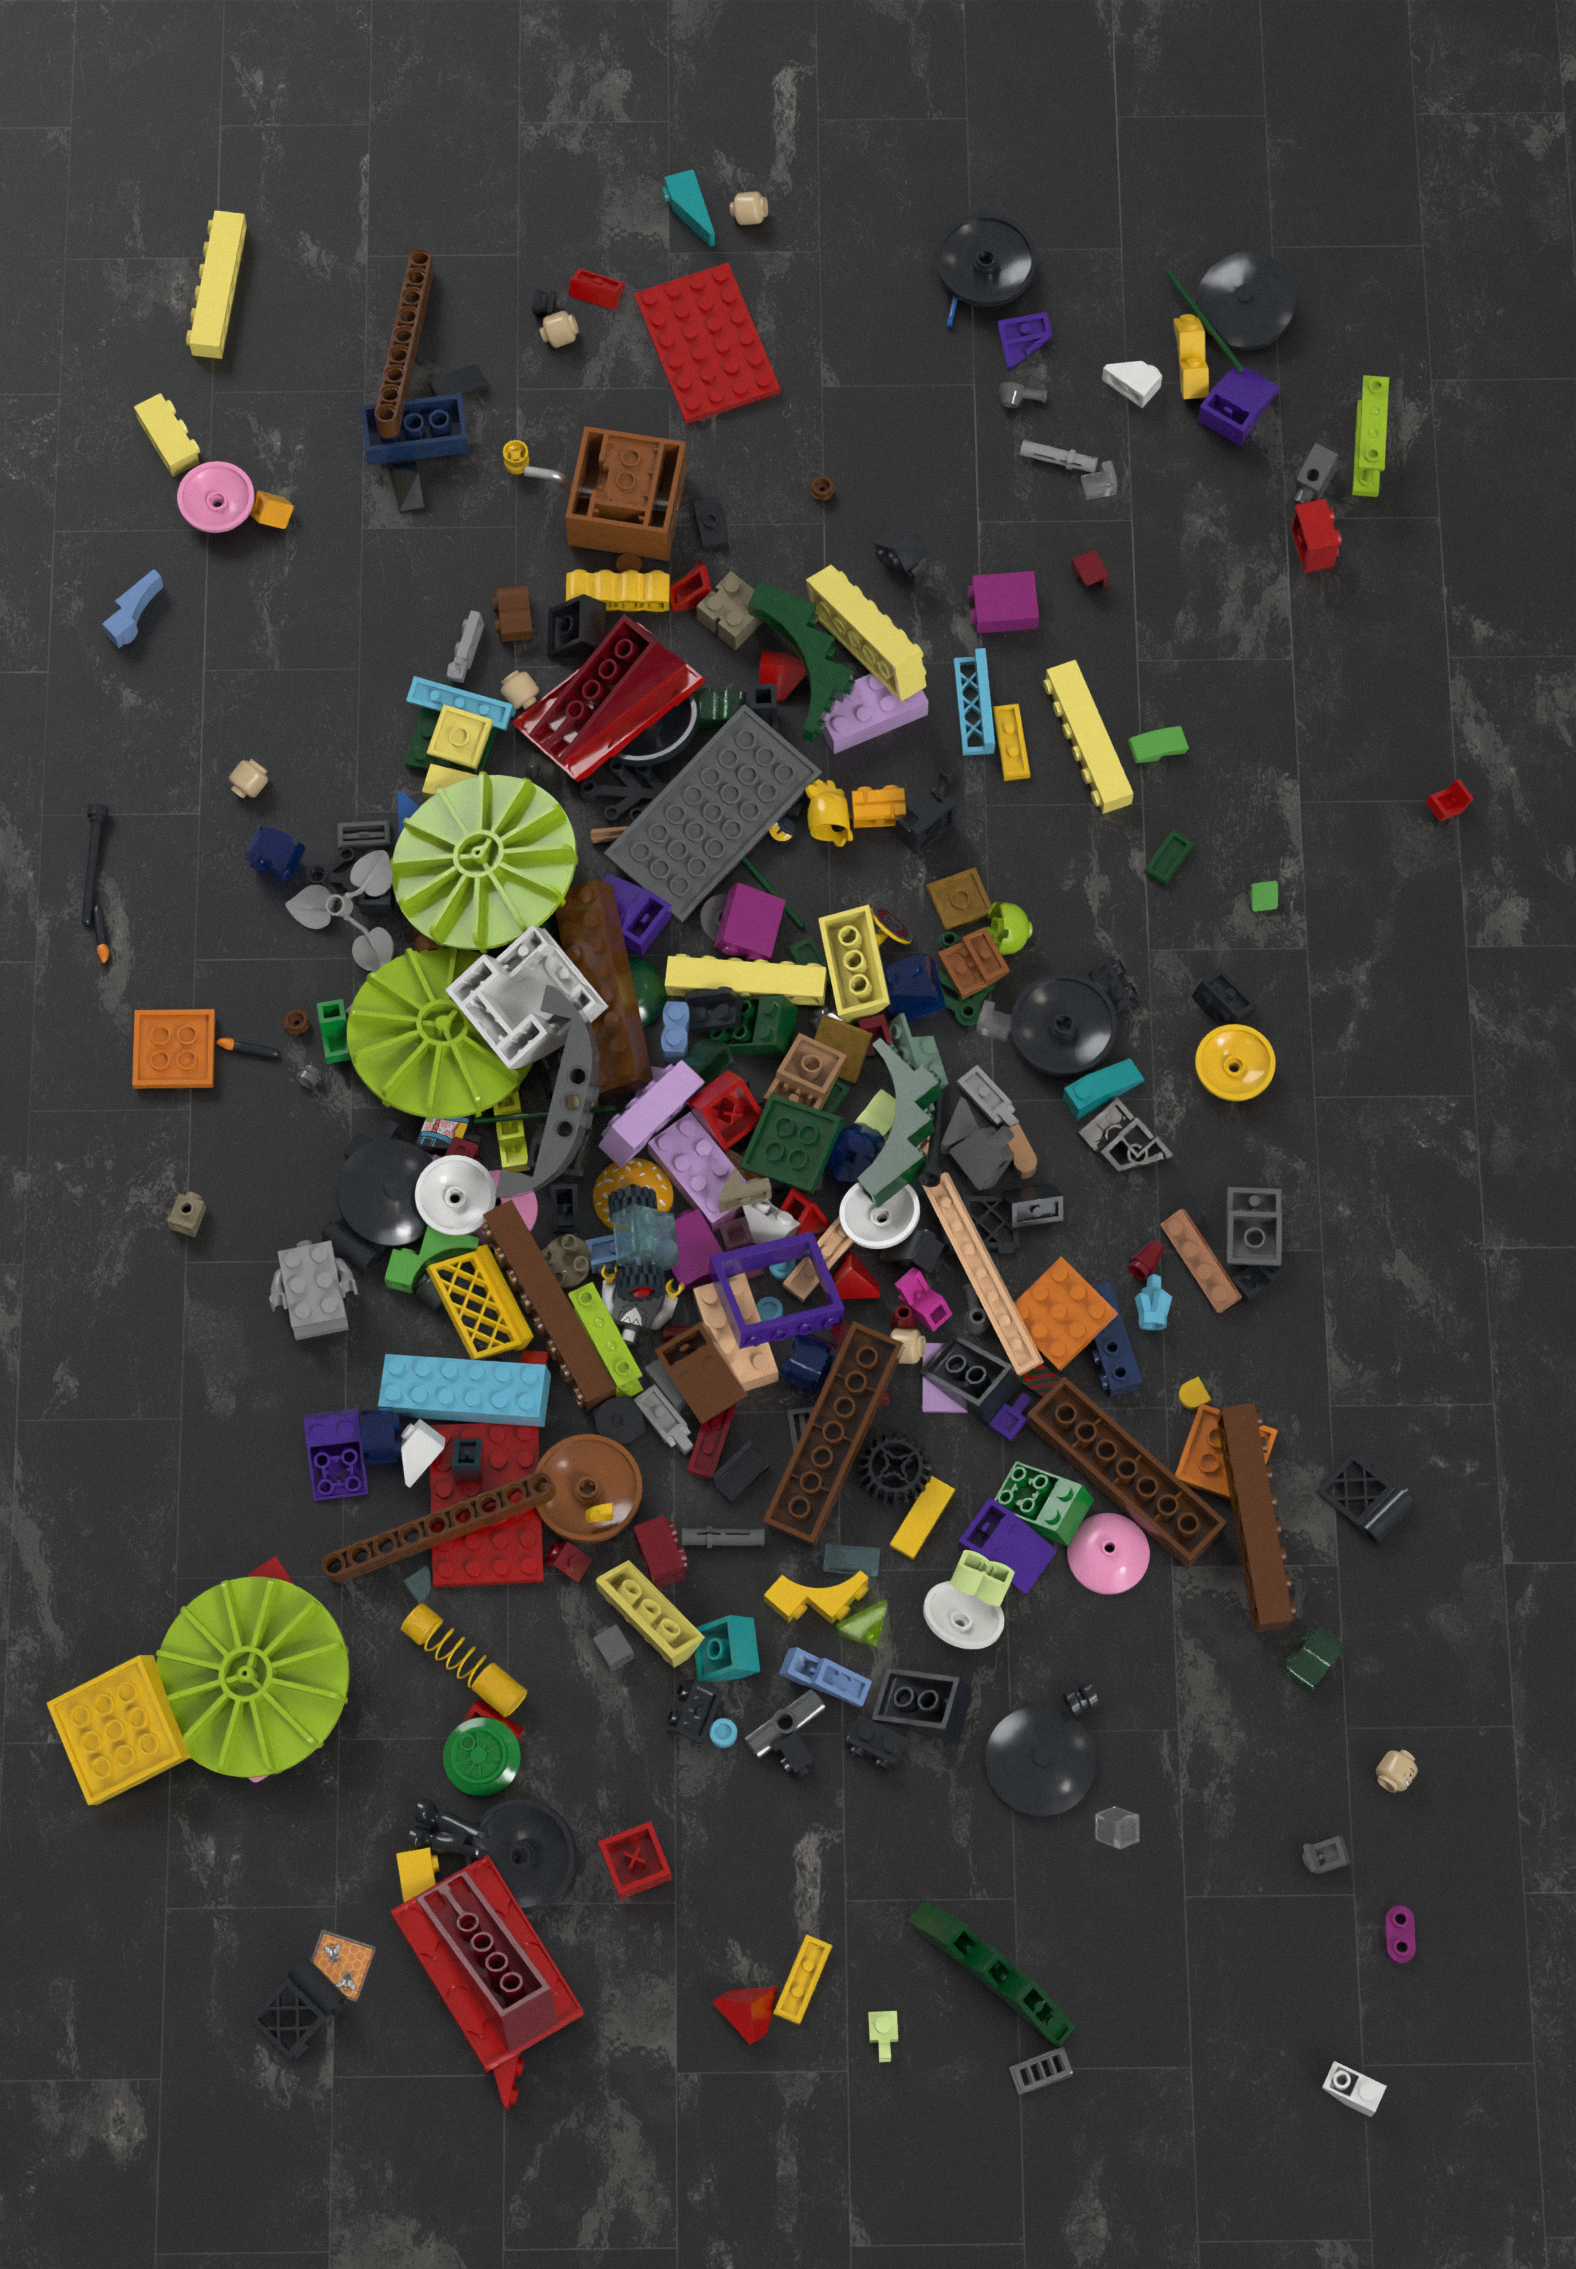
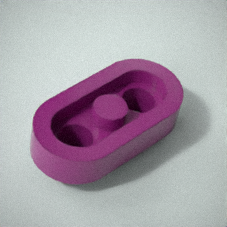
M1404 1906L1391 1908L1385 1917L1386 1953L1389 1959L1397 1964L1409 1962L1416 1950L1414 1916ZM1397 1915L1403 1916L1405 1923L1398 1924L1395 1921V1917ZM1397 1944H1404L1406 1952H1399L1396 1947Z

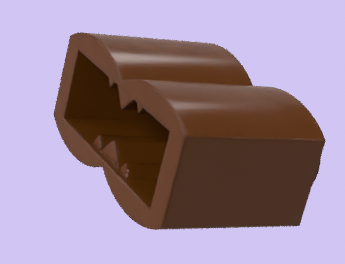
M528 585L497 588V596H492L494 612L499 611L500 618L495 619L496 634H501L502 642L533 639Z

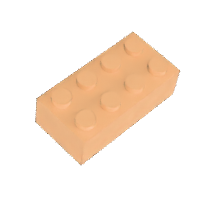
M745 1273L727 1278L745 1324L761 1322ZM713 1283L694 1288L693 1297L701 1322L710 1327L745 1391L777 1382L778 1369L769 1343H763L757 1347L750 1346L739 1349Z

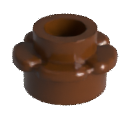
M825 476L817 477L810 485L812 497L822 501L830 499L832 497L831 494L835 492L834 484Z
M292 1010L283 1021L284 1028L288 1029V1032L292 1035H299L300 1032L304 1033L309 1028V1017L301 1010ZM299 1021V1024L295 1025L294 1022Z

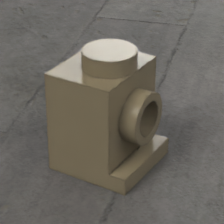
M187 1192L186 1195L178 1194L171 1215L167 1219L169 1228L196 1237L206 1211L205 1202L201 1201L202 1197L193 1192ZM184 1207L190 1208L191 1211L188 1213H184L183 1209Z

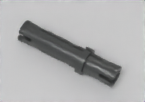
M707 1526L706 1529L682 1528V1546L706 1545V1548H712V1545L764 1546L765 1543L764 1529H712V1526Z

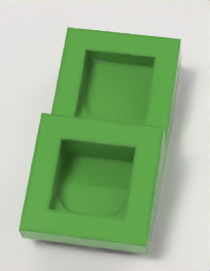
M1181 726L1147 732L1131 737L1128 740L1135 763L1158 761L1162 756L1185 754L1189 749Z

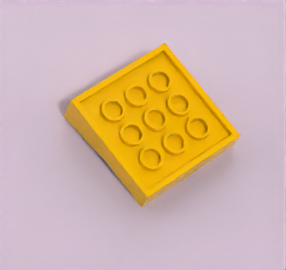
M139 1655L47 1702L88 1805H98L191 1758L169 1705L154 1655Z

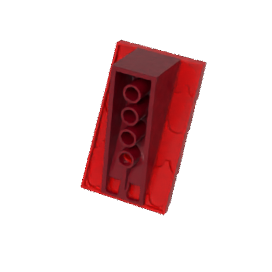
M623 615L581 668L511 723L572 778L579 782L591 775L607 759L619 753L644 729L655 724L671 708L677 707L701 686L706 679L639 622L635 623L626 615Z
M488 1854L483 1859L475 1861L391 1910L392 1917L397 1923L399 1930L441 1996L445 2006L486 2073L584 2015L582 2007Z

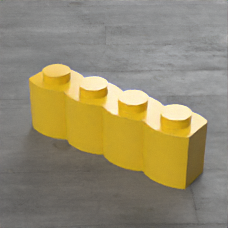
M577 569L566 575V601L585 594L606 603V611H669L670 575L660 570H654L646 574H641L635 570H627L619 574L613 573L610 570H600L592 574L585 570Z

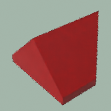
M701 559L679 581L670 586L672 611L677 612L697 608V605L711 592L707 569Z
M762 651L759 684L776 683L777 702H785L787 696L806 675L804 665L801 660L789 653Z
M791 1189L780 1210L789 1213L794 1220L800 1223L795 1235L813 1231L815 1237L823 1235L831 1226L830 1222L814 1202L796 1189Z
M849 1249L831 1275L840 1299L880 1298L879 1282Z
M778 1986L730 1990L716 1998L713 2004L751 2045L764 2037L768 2032Z

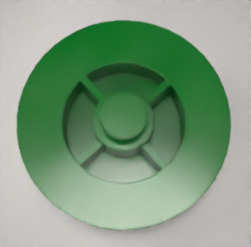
M474 1718L460 1724L448 1737L443 1752V1764L450 1781L461 1791L474 1796H489L505 1789L515 1778L521 1761L520 1746L513 1732L503 1723L491 1718Z

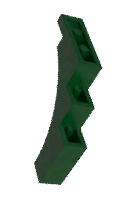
M925 1899L908 1918L907 1922L922 1938L945 1952L981 1980L1029 2025L1036 2028L1051 2046L1058 2049L1076 2028L1034 1979L1014 1968L1000 1951L980 1940L963 1921Z

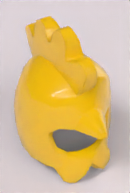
M818 779L812 785H808L805 790L811 799L807 815L811 836L821 841H833L838 847H843L846 840L852 841L853 834L850 830L849 819L853 818V815L848 811L844 791L841 788L836 789L834 782L831 780L824 783ZM831 825L843 826L846 829L841 832H835L832 830Z

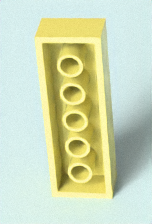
M830 565L806 579L810 602L816 604V614L819 615L818 621L900 702L926 687V670L922 663L923 652L917 644H912L902 629L898 630L886 614L883 615L879 612L875 603L872 600L868 601L863 596L859 587L853 586L842 571L838 572Z

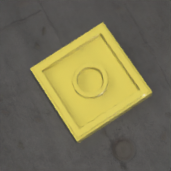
M443 704L427 754L477 770L494 721Z

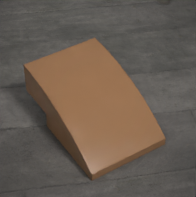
M799 1033L778 1068L773 1083L764 1096L762 1109L764 1110L770 1094H774L822 1110L847 1055Z

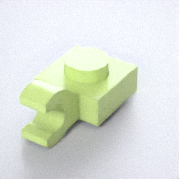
M897 2011L868 2012L870 2043L878 2042L879 2062H891L890 2042H898Z

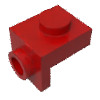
M1458 779L1448 789L1430 795L1425 802L1441 822L1461 814L1471 803L1473 797L1461 780Z

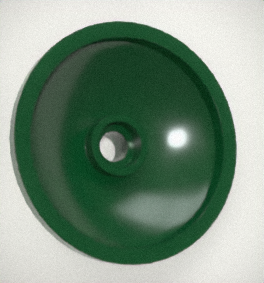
M628 957L642 1027L645 1029L656 1022L663 1013L664 1006L667 1003L665 980L660 971L648 961L636 957Z

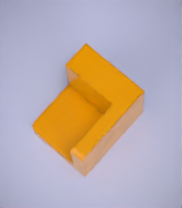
M257 491L250 515L259 523L285 529L294 506L284 497Z

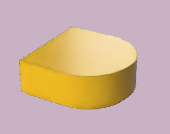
M1199 1376L1183 1384L1179 1391V1401L1187 1409L1195 1410L1199 1408L1200 1403L1204 1405L1211 1403V1398Z

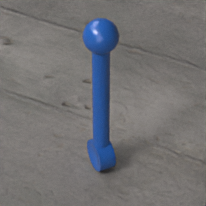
M954 296L947 321V327H952L955 309L958 299Z

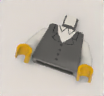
M606 1264L603 1265L601 1274L606 1280L603 1281L602 1301L616 1327L623 1329L621 1336L626 1345H635L638 1333L651 1335L653 1329L661 1328L672 1318L678 1301L676 1295L684 1289L683 1282L679 1285L678 1291H676L671 1286L674 1279H671L666 1284L664 1295L657 1299L652 1298L651 1301H623L622 1298L619 1299L617 1296L616 1281L614 1280L615 1273L619 1270L618 1266L615 1264L614 1274H608L605 1271Z

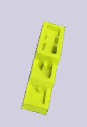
M519 1090L516 1093L512 1092L503 1101L493 1106L495 1116L522 1113ZM523 1120L496 1122L502 1169L514 1172L530 1170Z

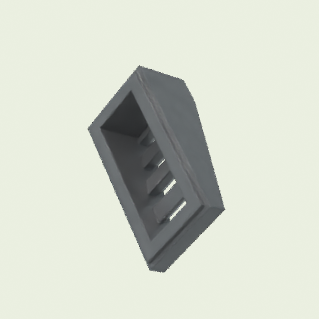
M1064 2047L1009 2067L1018 2095L1070 2078L1073 2075ZM1058 2058L1062 2072L1057 2073L1053 2059ZM1044 2062H1047L1051 2076L1046 2077L1042 2066ZM1032 2066H1036L1040 2077L1039 2081H1035L1031 2070ZM1024 2069L1030 2083L1026 2086L1020 2074V2071Z

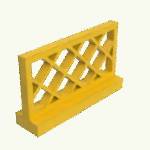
M487 1244L477 1247L474 1252L427 1267L426 1270L471 1360H481L512 1349L519 1351L527 1347L534 1336ZM470 1261L475 1269L474 1275L460 1270L461 1264ZM444 1269L452 1273L451 1282L449 1283L441 1279L437 1271ZM457 1276L471 1282L468 1291L454 1285ZM474 1284L485 1289L487 1293L485 1299L471 1293ZM451 1291L465 1297L462 1306L452 1302L449 1296ZM468 1299L482 1305L479 1314L465 1308ZM486 1307L496 1311L498 1315L497 1322L483 1316ZM463 1314L477 1320L474 1329L463 1324L461 1320ZM480 1322L494 1328L491 1337L477 1331ZM497 1330L506 1333L511 1342L503 1343L496 1340ZM474 1337L488 1343L486 1350L477 1352L473 1344Z

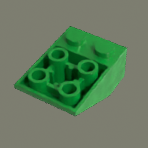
M1018 1461L1014 1463L994 1499L1018 1516L1037 1534L1069 1546L1094 1501L1083 1485Z

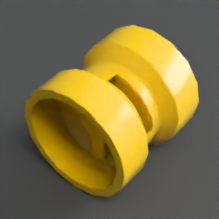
M519 440L509 441L503 448L505 468L512 474H522L525 471V466H529L528 448L524 442Z

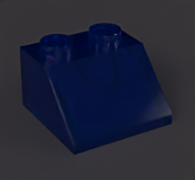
M924 952L883 966L890 1004L887 1007L893 1018L904 1013L908 1023L946 1009L935 960Z

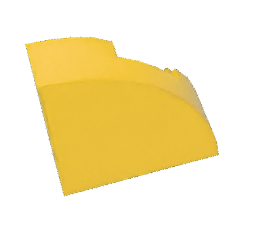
M612 1503L594 1506L586 1510V1522L592 1523L614 1519Z

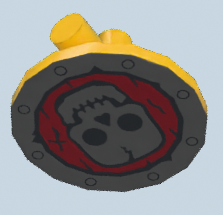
M873 905L871 907L872 918L881 928L876 932L878 947L888 936L903 944L911 943L913 940L912 932L901 918L881 905Z

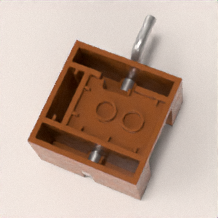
M585 426L573 484L568 481L564 474L558 471L525 466L524 476L553 480L559 483L562 490L570 494L565 517L568 545L621 554L629 552L635 553L640 557L669 561L677 523V511L680 508L687 473L686 442Z

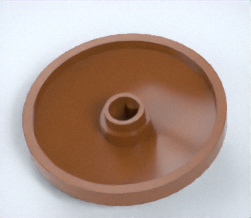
M582 1434L566 1438L552 1446L544 1454L535 1470V1473L543 1472L549 1475L556 1486V1495L553 1500L537 1506L536 1510L550 1530L567 1540L578 1543H596L610 1539L622 1532L632 1522L640 1507L642 1500V1477L639 1467L632 1455L622 1445L610 1438L594 1434ZM540 1483L536 1487V1492H544L548 1488V1483ZM612 1503L614 1519L592 1523L586 1522V1510L594 1506Z

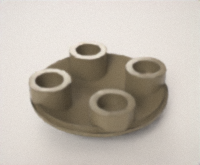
M566 1234L554 1239L541 1251L561 1288H569L579 1284L584 1280L591 1268L590 1261L592 1256L588 1245L582 1239L572 1234Z

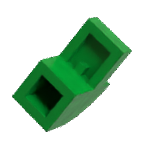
M343 999L317 1003L327 1064L351 1060L347 1045V1017Z

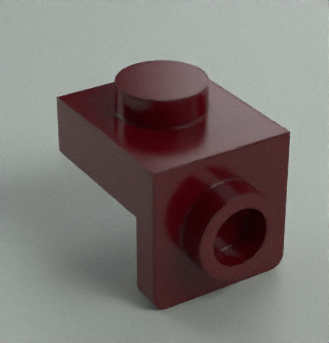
M453 1137L445 1155L466 1156L482 1164L483 1160L480 1157L479 1145L458 1137Z
M556 1541L547 1549V1557L543 1564L547 1567H554L573 1582L579 1583L593 1559L568 1541Z

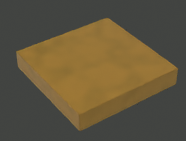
M975 867L926 884V889L945 932L954 931L987 919L991 903Z
M823 1015L814 1040L846 1054L847 1058L838 1077L853 1083L858 1081L873 1034Z

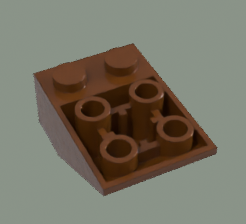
M699 1322L655 1349L668 1375L701 1424L748 1396L710 1327L703 1322Z

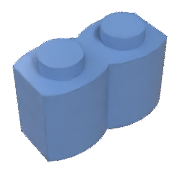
M667 1001L664 1006V1030L661 1035V1049L664 1062L679 1063L681 1060L685 1062L687 1058V1035L690 1019L689 1008L686 1002Z

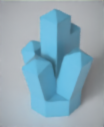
M1156 1274L1147 1277V1286L1142 1289V1293L1135 1297L1139 1313V1326L1145 1330H1162L1167 1328V1315L1172 1296L1161 1289V1277Z

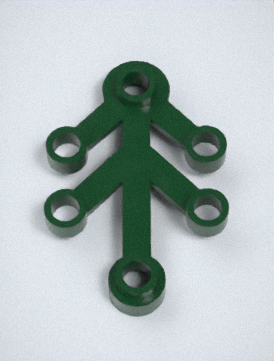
M952 931L942 933L938 942L940 951L960 943L959 936ZM950 937L954 942L948 944L944 940ZM927 961L923 964L922 975L925 978L933 979L957 993L949 976L938 970L935 962ZM927 967H932L935 971L933 973H927L925 969ZM995 982L975 993L971 1000L969 997L961 1000L957 993L958 1002L945 995L943 988L939 985H933L929 988L928 998L931 1002L939 1003L955 1012L957 1022L963 1026L970 1027L979 1022L981 1018L979 1006L988 992L995 988ZM933 991H938L941 993V995L939 997H933L931 993ZM969 1009L973 1014L966 1016L963 1011Z

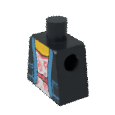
M470 1116L451 1119L433 1118V1123L427 1122L425 1117L416 1146L430 1155L436 1154L445 1157L453 1137L477 1144L480 1149L483 1135L471 1131L472 1120Z

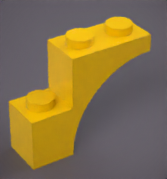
M1191 314L1181 315L1180 318L1173 319L1179 356L1181 394L1183 399L1206 398L1209 395V369L1205 361V331L1198 317Z
M860 1570L851 1579L839 1585L828 1588H810L796 1584L781 1575L764 1594V1602L788 1623L793 1618L799 1619L806 1611V1603H808L828 1622L833 1624L836 1619L841 1621L851 1609L849 1605L855 1598L859 1601L867 1593L869 1577Z

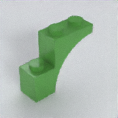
M427 1226L419 1255H416L415 1251L402 1248L400 1251L393 1249L384 1279L386 1287L413 1293L415 1285L426 1272L429 1265L448 1257L474 1252L477 1247L481 1246L480 1238L472 1232L458 1236L446 1235Z

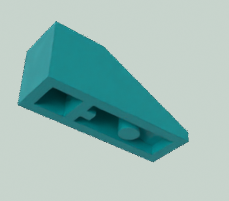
M694 170L666 176L665 187L661 188L664 201L670 203L672 211L709 246H714L715 232Z
M1129 1058L1088 1074L1065 1087L1063 1100L1076 1120H1079L1144 1082V1078Z

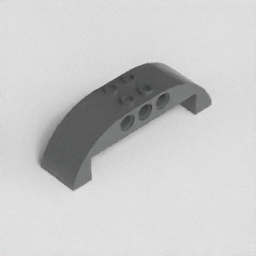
M546 985L540 1011L571 1019L534 1175L530 1176L510 1170H501L495 1196L501 1198L519 1197L538 1191L550 1184L565 1171L582 1143L586 1128L590 1129L593 1120V1113H590L592 1102H597L600 1087L596 1086L599 1074V1048L591 1022L571 996L563 990L550 985ZM583 1070L585 1072V1080L579 1084L576 1080V1075L579 1071ZM576 1096L579 1100V1105L575 1110H572L570 1108V1101ZM567 1123H570L572 1125V1133L566 1137L563 1128Z

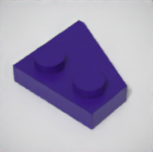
M1047 312L997 321L1007 370L1012 369L1052 338Z

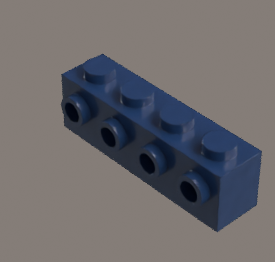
M1109 1281L1092 1286L1118 1313L1091 1341L1094 1348L1091 1350L1094 1365H1099L1102 1373L1099 1375L1101 1388L1103 1391H1108L1109 1398L1141 1389L1142 1378L1111 1283Z

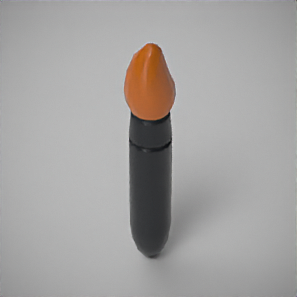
M96 903L93 908L97 954L101 962L105 963L108 960L109 949L107 947L104 913L101 905Z
M220 1038L216 1041L219 1046L226 1050L242 1051L271 1058L281 1055L275 1048L235 1041L232 1038Z

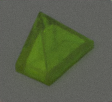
M886 1599L836 1624L837 1634L841 1637L876 1647L888 1609Z

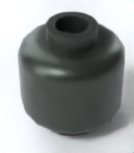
M437 1271L441 1279L449 1283L451 1282L441 1271ZM427 1272L415 1285L418 1288L416 1296L431 1310H436L440 1306L445 1309ZM451 1291L449 1296L453 1301L455 1297L452 1295L453 1291Z

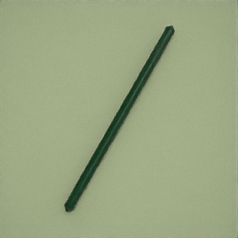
M1165 269V274L1238 372L1243 373L1244 368L1185 288L1170 269Z
M745 856L741 860L742 863L769 894L782 899ZM785 902L783 910L800 929H805V924Z
M615 1105L591 1107L590 1113L615 1112L618 1108ZM549 1111L474 1118L472 1122L474 1124L540 1119L547 1118Z

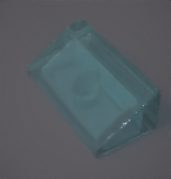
M825 1544L823 1571L857 1574L861 1570L865 1575L878 1576L880 1548Z

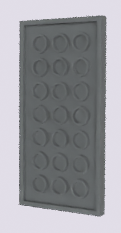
M744 704L604 852V856L639 887L651 891L671 904L672 916L682 924L806 792L805 788L808 785H812L822 775V771Z

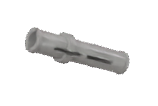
M1025 439L1020 450V456L1063 465L1069 470L1075 468L1093 474L1098 462V457L1079 454L1073 449L1070 451L1062 450Z

